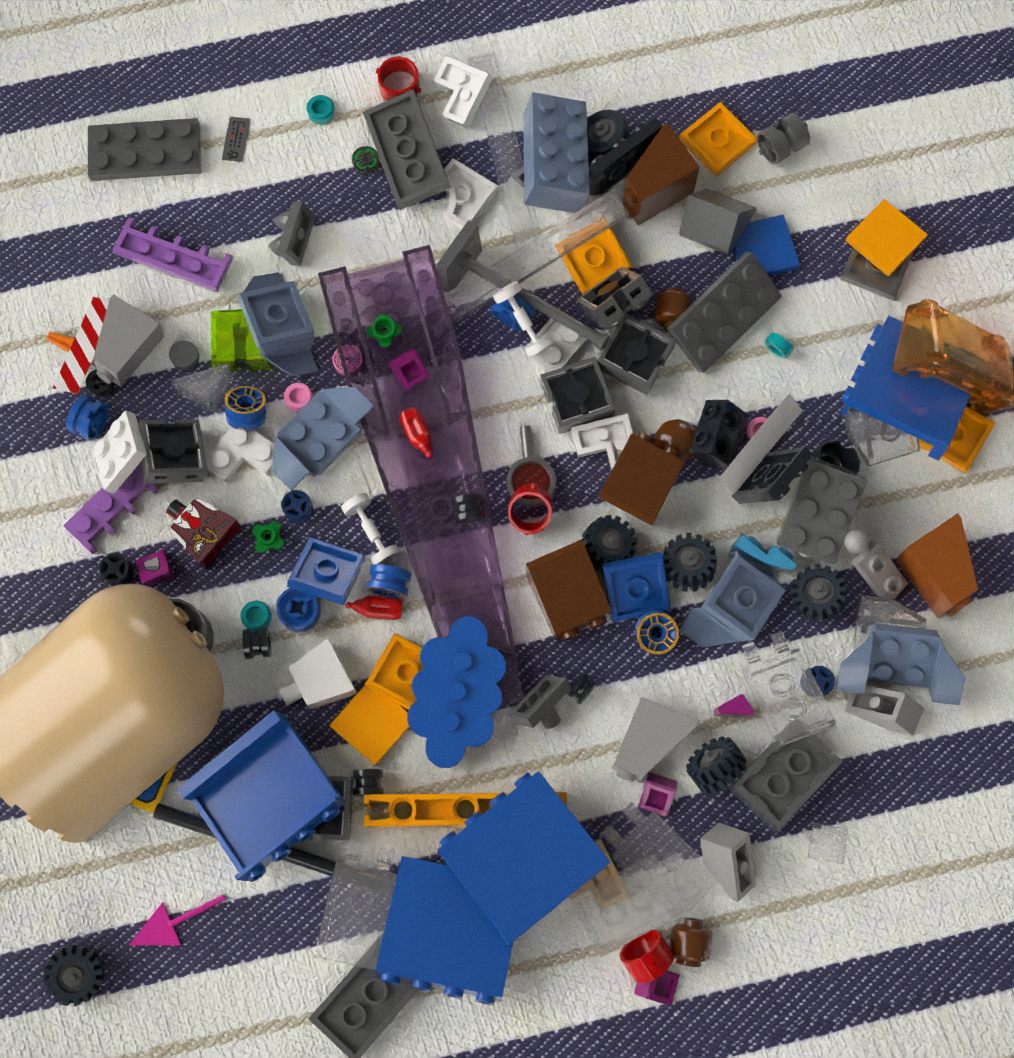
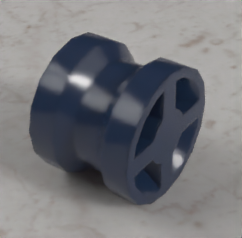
M301 490L289 491L281 501L282 511L290 522L303 524L311 519L314 508L309 496Z
M824 666L810 668L801 679L803 693L812 699L825 697L833 690L835 685L833 673Z

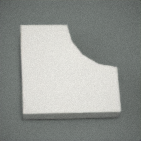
M452 158L444 169L451 186L450 189L445 190L449 198V206L444 217L445 220L462 229L468 220L476 223L498 193L499 186Z

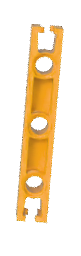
M556 792L566 805L567 792ZM500 793L364 795L366 809H372V803L390 804V817L388 819L372 820L370 814H364V827H467L464 823L467 819L458 816L457 810L459 805L464 802H470L475 807L474 813L480 811L483 815L492 808L489 802ZM401 803H409L412 806L411 816L404 820L399 819L396 816L397 807Z

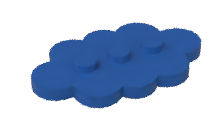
M463 617L456 620L449 630L448 638L436 637L429 640L423 646L420 652V662L423 669L412 680V691L417 700L410 706L407 721L410 729L416 735L427 738L425 747L427 757L435 766L440 768L456 766L463 759L466 746L479 747L491 739L494 732V722L491 714L496 712L502 703V693L497 684L503 679L506 672V661L497 649L487 646V629L479 619L474 617Z

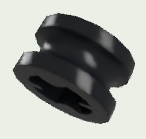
M97 369L87 375L86 387L94 396L106 397L114 390L115 384L114 382L110 384L106 382L104 387L100 385V389H97L94 382L96 379L100 381V377L96 373Z
M585 674L575 684L568 696L576 697L577 703L580 705L593 691L597 683L589 682L588 676Z

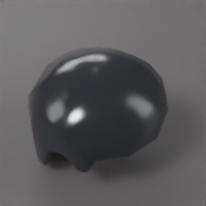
M840 440L822 442L813 452V457L856 473L860 470L861 461L856 449L853 447H843L840 444Z

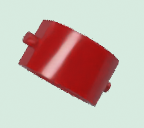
M401 56L391 57L385 60L380 68L376 70L380 93L386 101L412 89L416 96L422 91L419 84L418 69L414 62L408 58ZM399 71L409 73L414 78L413 83L403 90H392L383 84L388 75Z
M536 483L524 485L512 494L508 505V519L511 525L519 532L524 533V535L541 532L549 525L552 518L553 501L551 496L544 488L537 486ZM534 495L545 502L548 513L539 522L527 523L521 521L516 516L513 504L520 497Z
M647 930L637 934L623 946L619 954L621 962L637 983H647L657 979L670 968L674 960L672 950L657 930Z

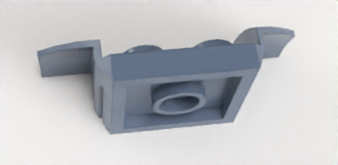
M279 272L254 276L245 290L239 293L238 300L257 349L261 351L260 355L292 377L318 372L310 351L314 343V330L295 282L283 283Z
M356 387L323 389L322 392H318L278 433V437H275L272 464L274 474L291 491L307 474L312 477L321 475L361 434L363 427L359 422L374 405Z
M731 548L727 554L732 558L730 564L702 607L692 608L679 631L701 647L754 640L786 591L775 579L772 568L758 564L734 548Z
M874 623L867 641L841 662L836 691L864 694L867 681L929 688L932 702L960 705L966 678L945 649L937 630Z

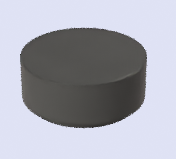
M178 341L172 345L169 351L170 361L179 370H191L199 362V352L190 341Z

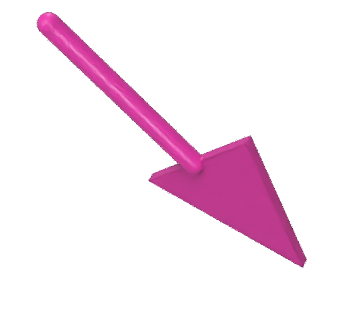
M221 895L173 920H170L162 902L129 946L181 945L173 926L225 901L226 896Z

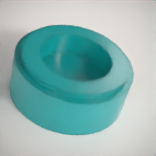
M317 95L312 97L307 103V114L313 123L323 125L333 119L335 109L329 97Z
M771 332L764 341L766 347L780 358L787 359L794 351L793 346L777 333Z
M254 600L248 602L242 608L240 617L247 629L259 631L261 628L270 625L272 613L264 602Z

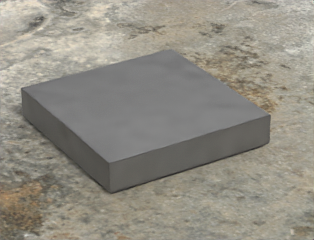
M853 248L840 280L894 300L913 252L888 277Z

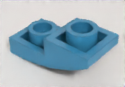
M744 535L740 536L731 546L748 559L769 568L790 571L794 570L797 566L792 561L794 556L782 546L778 548L772 546L764 553L761 550L763 548L762 544L752 536H748V538Z

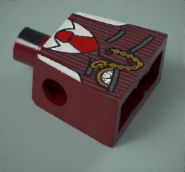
M195 498L188 507L178 499H175L166 509V513L176 520L169 530L205 570L241 529V525L234 517L198 498Z

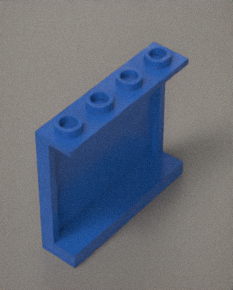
M888 315L883 326L877 324L870 340L874 341L873 346L868 344L860 360L865 362L864 366L858 364L851 378L855 385L854 387L848 385L841 399L845 406L840 415L845 416L851 406L931 444L932 447L928 456L939 461L951 443L985 360Z
M274 710L177 788L183 799L192 801L239 872L234 876L236 880L250 882L261 878L267 871L265 868L273 861L278 862L287 857L291 852L290 848L298 841L303 842L309 839L316 832L314 828L321 822H328L340 813L339 808L346 803L287 717Z
M539 771L533 776L528 772L514 783L517 788L510 794L506 795L503 791L489 802L492 808L483 815L480 811L474 813L464 822L467 827L460 833L456 834L453 830L439 841L442 847L437 851V854L440 857L442 856L499 931L500 937L507 946L611 863Z
M402 856L375 968L376 974L382 976L381 981L396 985L400 984V980L413 982L412 987L418 990L430 992L432 987L445 989L444 995L463 998V994L476 996V1002L494 1005L495 1001L502 1002L513 943L509 946L506 945L500 937L499 931L449 866Z

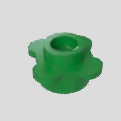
M380 314L374 320L372 326L367 328L368 336L377 339L380 346L384 348L389 347L391 340L402 332L401 325L395 324L387 314ZM383 328L387 329L386 333L382 332Z
M272 521L269 525L261 526L258 524L253 527L252 533L256 536L257 542L255 549L259 553L275 549L279 550L284 546V540L280 535V523ZM266 535H271V538L268 540L265 537Z

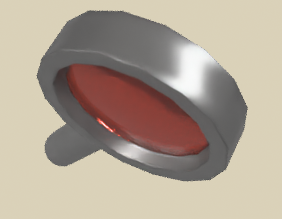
M521 426L519 429L523 459L518 460L512 465L508 472L507 488L509 495L512 496L518 488L524 485L536 483L537 486L544 488L552 498L556 489L554 469L548 462L534 457L531 426ZM525 495L516 500V503L524 507L535 508L545 504L541 498L534 495Z

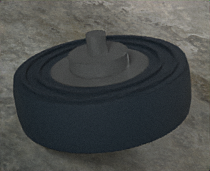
M598 111L587 119L588 155L594 159L599 155L604 156L612 150L617 141L622 138L626 140L630 136L626 120L617 111Z

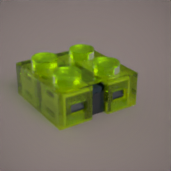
M242 309L211 311V365L215 373L239 372V368L248 367L250 371L273 370V364L260 355L261 351L257 349Z

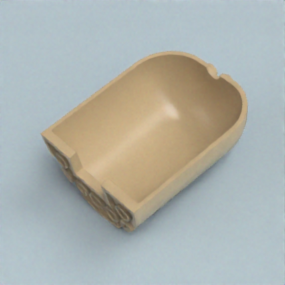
M122 584L95 593L0 675V797L11 808L16 804L27 813V822L44 833L51 829L59 833L60 840L73 843L85 842L198 746L210 734L218 721L224 698L220 669L214 657L206 648L207 641L199 632L194 631L191 633L187 629L185 624L189 621L188 615L180 607H176L160 591L140 584Z

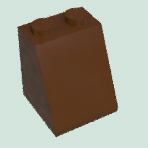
M669 123L663 125L626 178L622 209L629 219L633 218L638 226L685 199L689 194L694 193L700 167Z
M639 431L637 436L631 434L597 497L645 523L653 525L685 461L679 459L680 452L668 446H665L663 450L653 445L655 439Z
M582 539L526 563V578L555 641L561 638L564 642L580 635L579 630L590 626L591 629H596L607 623L606 618L610 617L611 609Z

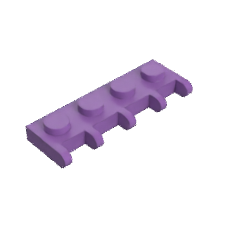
M132 218L127 219L113 248L115 255L207 289L219 291L232 263L233 255L226 253L222 261L208 256L210 247L203 245L198 253L182 247L184 237L177 236L174 242L171 243L157 238L158 228L152 226L148 234L134 229L136 220Z
M140 462L114 494L104 491L102 487L63 526L89 552L94 554L97 549L91 543L105 529L111 535H114L116 531L110 524L126 509L134 515L137 510L131 504L147 488L154 494L158 489L152 483L144 484Z

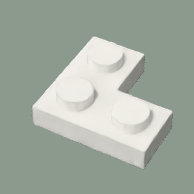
M446 56L434 79V82L439 86L453 91L442 116L469 128L493 77L486 72Z
M628 413L571 427L578 458L606 451L611 470L628 438L633 434Z
M230 426L206 457L207 469L227 483L243 461H246L268 476L272 471L274 444L254 430L244 431L243 427L235 429Z

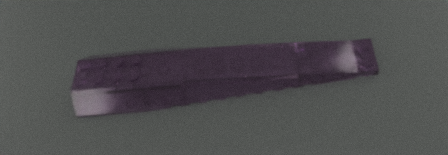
M426 245L403 251V260L350 274H348L346 266L320 272L318 277L347 386L356 387L374 405L360 422L437 637L448 638L452 624L460 618L474 617L479 619L485 625L488 632L487 646L497 649L506 661V672L503 679L497 684L502 693L500 708L519 703L524 699V694L517 673L519 665L461 355L431 246ZM380 314H387L395 324H400L402 328L401 334L395 336L391 340V345L386 348L381 347L377 339L371 338L367 334V328L372 326L374 320ZM383 328L382 332L386 333L387 329ZM414 349L418 352L430 377L405 391L388 363L405 352ZM415 407L422 414L431 432L432 446L430 452L433 454L431 459L426 458V454L410 443L399 419V415L403 411ZM464 494H481L482 502L480 509L484 512L485 519L471 524H456L455 516L457 509L453 506L452 499Z

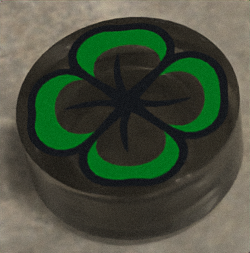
M362 146L356 149L352 155L353 168L358 174L363 176L376 173L380 167V158L377 151L370 146Z

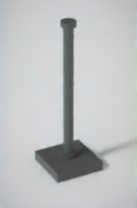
M470 220L466 222L436 264L441 289L450 295L468 270L501 289L512 283V281L476 261L482 252L478 225ZM524 288L515 294L533 308L595 343L597 349L602 351L606 347L610 339V335L607 333L601 334Z

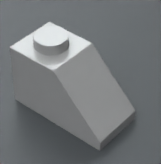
M868 685L865 687L864 694L851 693L845 708L847 713L882 728L914 736L924 707L905 693Z
M717 823L700 838L703 862L732 900L738 902L756 886L750 833Z

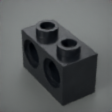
M728 399L706 400L689 454L709 468H727L736 458L749 415Z

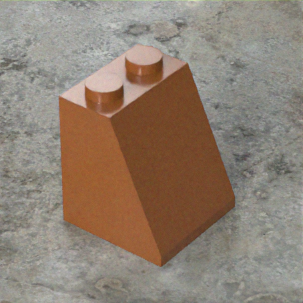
M958 513L909 545L895 559L896 563L937 618L945 613L951 617L973 601L970 595L978 590L962 519Z

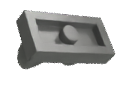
M293 201L290 210L282 212L272 219L274 224L283 230V234L273 240L269 247L275 255L283 257L290 265L301 266L316 215L303 202Z

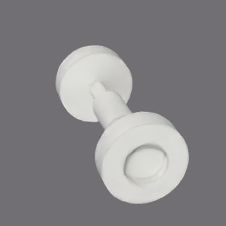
M514 281L492 296L497 304L507 299L515 310L513 314L522 330L528 332L532 339L524 347L526 354L532 356L548 347L553 340L548 333L537 338L531 328L533 324L524 308L518 306L513 297L522 289L519 282Z
M367 493L357 494L344 502L341 509L345 516L359 514L363 521L361 526L370 541L375 542L379 552L371 558L372 563L388 565L400 557L401 551L397 545L384 548L380 541L381 535L372 519H368L363 511L371 504V500Z

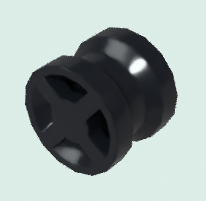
M464 494L452 499L453 506L457 509L455 516L456 524H471L485 519L484 512L480 509L482 502L481 494Z
M114 553L105 556L101 560L99 573L110 585L116 586L129 584L134 576V568L126 558Z
M263 627L259 631L254 632L250 629L243 630L242 645L246 660L253 659L257 655H262L264 658L271 657V637L268 627Z
M359 769L352 771L353 778L356 780L353 796L364 797V795L384 794V789L380 786L383 769Z

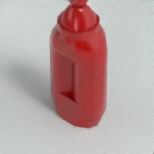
M415 407L400 413L399 419L410 443L426 454V458L431 459L433 457V454L430 452L432 437L422 414Z
M366 596L353 603L346 602L345 607L347 609L352 608L366 618L398 620L401 619L402 600L393 597Z

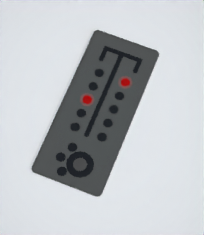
M229 118L222 160L242 162L250 122L249 118Z

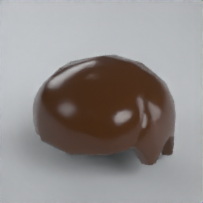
M681 419L666 421L661 424L655 433L654 445L662 450L665 446H668L681 453L679 459L691 461L695 457L689 454V450L696 430L692 424Z

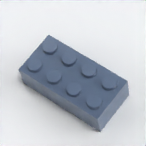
M532 92L523 113L524 205L579 214L589 196L586 102Z

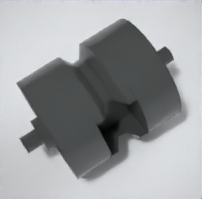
M790 113L777 121L776 127L770 125L758 132L757 143L760 148V155H764L771 164L776 165L789 157L791 150L797 152L809 145L810 134L807 123H804L797 114Z

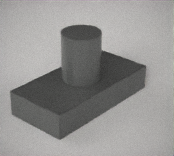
M546 675L508 715L513 724L534 728L541 721L546 729L554 728L561 721L554 706L572 687L567 678Z

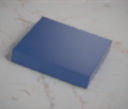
M784 214L749 222L733 247L737 260L745 252H752L768 276L796 270L800 266Z
M309 537L287 581V587L344 605L365 562V555Z
M661 552L602 564L612 622L640 617L643 613L650 610H661L663 612L671 610L664 560Z

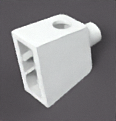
M328 638L288 668L294 682L279 689L287 706L303 698L310 709H315L357 694Z

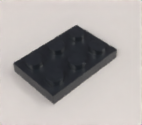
M656 117L649 123L644 122L635 129L634 134L626 140L624 138L620 139L614 144L610 152L604 156H597L589 166L590 196L603 195L629 175L663 127Z
M806 447L768 452L736 493L731 496L739 504L781 500L789 492V484L793 479L800 477L809 466L807 462L813 454Z

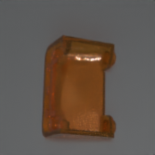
M924 299L919 303L907 306L892 371L905 376L908 370H915L921 372L920 377L923 379L935 376L970 394L969 402L972 403L970 409L981 415L1014 407V366L1010 345L1005 341L1004 337L992 334L938 306V303L933 300Z

